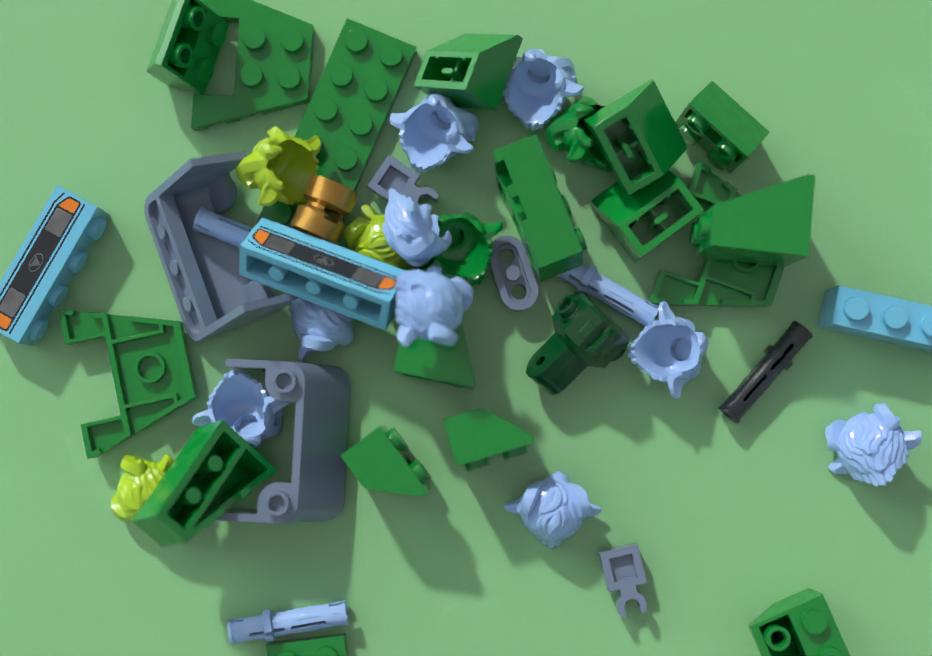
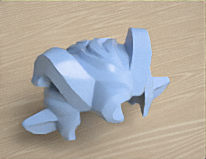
M532 48L525 51L523 56L516 57L502 96H505V103L508 104L509 111L519 117L524 127L535 131L538 128H543L545 123H548L552 117H555L562 110L567 97L580 95L584 88L577 84L575 68L569 58L548 56L542 49Z
M442 94L426 96L419 105L411 108L407 113H392L389 119L391 125L400 129V146L407 153L411 168H415V172L422 171L423 173L427 172L428 169H434L435 166H440L447 162L449 158L457 153L468 154L473 151L474 147L469 142L475 141L479 129V121L476 115L456 107L449 97Z
M395 189L388 190L389 201L385 211V222L383 223L386 242L391 249L397 252L403 259H406V262L410 265L422 267L434 256L446 251L451 244V234L446 230L443 238L438 237L440 232L438 226L439 217L435 214L431 215L432 207L430 205L424 204L419 206L411 197L406 198L405 195L399 194Z
M431 266L425 272L418 269L407 271L406 273L404 271L400 272V275L396 277L397 282L395 283V291L397 292L395 314L398 316L396 322L400 324L397 335L400 343L404 347H408L414 339L418 338L421 340H431L441 345L453 346L458 339L457 334L453 331L458 329L464 312L470 308L473 302L474 291L471 285L460 277L456 276L449 279L441 275L442 269L439 266Z
M299 297L290 303L288 311L291 313L292 328L300 340L299 361H304L315 351H331L338 344L347 346L353 341V318Z
M663 301L660 302L658 307L659 319L644 327V330L640 332L639 337L634 340V343L629 344L628 348L630 351L627 355L631 358V362L638 365V368L643 370L646 375L650 376L653 380L666 383L671 397L678 399L680 398L683 384L700 374L701 357L706 352L708 339L703 332H697L696 326L692 321L676 317L670 310L668 303Z
M233 368L229 373L224 374L223 380H220L218 386L213 389V393L208 396V410L193 415L192 423L204 426L224 420L255 449L261 444L262 440L281 432L282 415L284 413L282 407L289 405L290 402L274 399L265 390L261 382L259 383L256 379H252L248 374H245L244 370L239 369L237 371Z
M886 403L876 404L873 406V413L862 412L851 417L848 422L836 420L827 425L825 429L828 443L827 448L828 450L837 451L838 456L834 462L829 464L828 468L834 474L849 473L855 481H865L868 484L872 483L876 487H878V484L886 485L887 481H892L897 469L907 463V457H909L908 450L920 445L922 432L919 430L902 431L899 425L901 422L900 418L893 415Z
M561 471L554 472L542 481L532 482L528 485L521 498L504 504V508L507 511L520 514L524 526L535 535L536 539L541 541V544L547 545L551 549L554 546H561L562 541L575 534L586 517L596 516L602 511L601 507L589 502L587 492L579 484L569 483L568 475Z

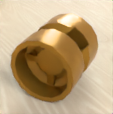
M313 174L303 194L307 202L304 205H298L290 226L303 233L338 245L346 227L342 219L344 216L351 215L359 195L338 182Z

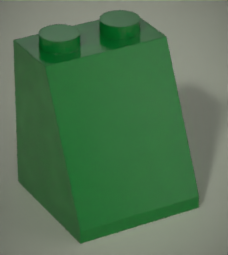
M807 174L713 205L698 218L697 222L692 223L689 242L691 246H695L694 257L784 267L809 255L815 175Z
M462 322L458 329L453 331L458 336L453 346L441 345L431 340H421L418 338L414 339L408 347H404L399 343L394 372L399 375L472 390L475 378Z

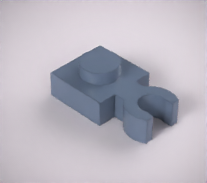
M390 155L386 157L367 186L370 191L387 202L389 201L388 190L395 189L396 192L405 195L406 198L411 197L418 205L423 197H430L436 202L439 200V195L434 189L416 186L421 179L418 173Z
M632 543L598 551L608 592L619 590L615 606L620 616L626 617L625 603L629 599L637 600L639 610L642 613L647 612L646 599L636 588V585L647 583L638 544Z

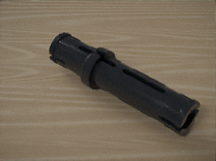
M793 321L791 326L773 346L768 345L764 350L765 356L747 377L743 379L728 399L719 406V410L730 420L738 424L740 419L758 398L762 396L783 369L789 370L793 365L791 360L808 340L813 337V334L799 322Z

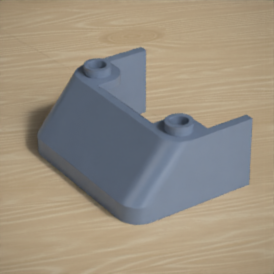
M245 151L189 159L145 200L144 211L146 221L185 330L194 341L211 338L266 318L298 299V297L288 293L276 296L272 287L254 280L250 281L249 278L239 275L238 247L192 229L195 217L201 207L227 217L226 212L233 207L237 198V187L229 173L246 157Z
M226 359L225 367L265 371V387L269 395L278 401L296 402L291 483L276 482L266 486L259 494L257 509L227 508L224 510L225 513L219 516L216 521L298 523L334 519L341 513L345 503L347 464L340 455L348 450L351 381L348 374L343 369L332 365L288 361Z

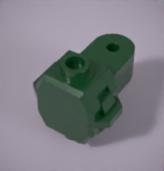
M576 291L573 295L565 296L558 303L556 313L552 316L555 333L531 357L526 367V374L548 394H558L566 389L587 366L605 368L611 361L621 358L629 344V337L587 295Z

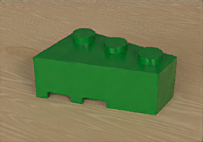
M537 134L493 150L492 155L497 186L539 282L582 266L583 251L587 250L584 236L579 228L574 229L570 219L572 213L566 197L559 192L555 173L551 164L546 159Z
M224 420L198 427L131 522L161 547L187 542L225 513V509L238 499L244 498L252 492V488L264 479L270 478L278 470Z

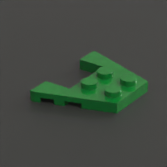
M201 0V2L226 22L239 23L234 94L233 96L193 93L191 128L194 131H202L208 129V126L224 122L226 124L240 121V118L259 113L264 115L309 103L315 33L312 24L252 0Z
M698 162L695 165L688 189L697 201L713 206L742 196L737 192L738 189L728 181L724 182L710 171L711 168L706 164ZM705 258L698 282L661 269L656 277L649 302L655 305H660V302L665 301L668 305L770 307L772 306L785 267Z
M67 309L58 310L65 345H74L101 338L106 339L120 409V416L80 424L87 459L99 457L198 398L183 322Z

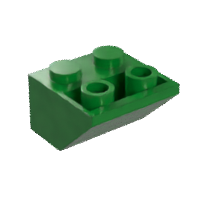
M172 0L146 72L167 86L204 94L208 82L213 76L214 65L221 46L225 42L229 24L200 0Z
M465 33L427 50L414 87L428 96L442 94L449 97L456 107L497 110L523 38L519 35Z
M652 79L583 119L616 182L628 195L662 177L688 149Z
M713 81L692 99L675 122L679 127L682 137L692 145L697 143L708 153L706 157L712 165L719 170L726 169L729 173L733 172L744 162L769 134V131Z
M669 170L662 177L630 195L616 182L589 202L634 263L705 211L683 181Z
M483 408L443 419L456 466L465 464L466 471L489 465L488 457L502 453L505 460L528 453L526 445L535 443L533 435Z
M379 426L340 455L364 489L423 497L430 490L427 482L432 477L418 459L413 463L403 451L408 445L395 428L387 430L385 426Z
M807 588L772 604L748 625L761 656H850L823 594L811 588Z

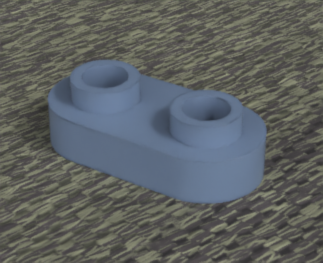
M501 236L492 242L494 253L492 254L489 266L504 306L512 311L522 312L531 308L536 302L539 293L538 285L523 243L513 236ZM504 250H508L513 254L514 259L510 263H503L499 258V254ZM515 286L523 287L526 292L525 297L520 300L515 299L511 294L512 288Z

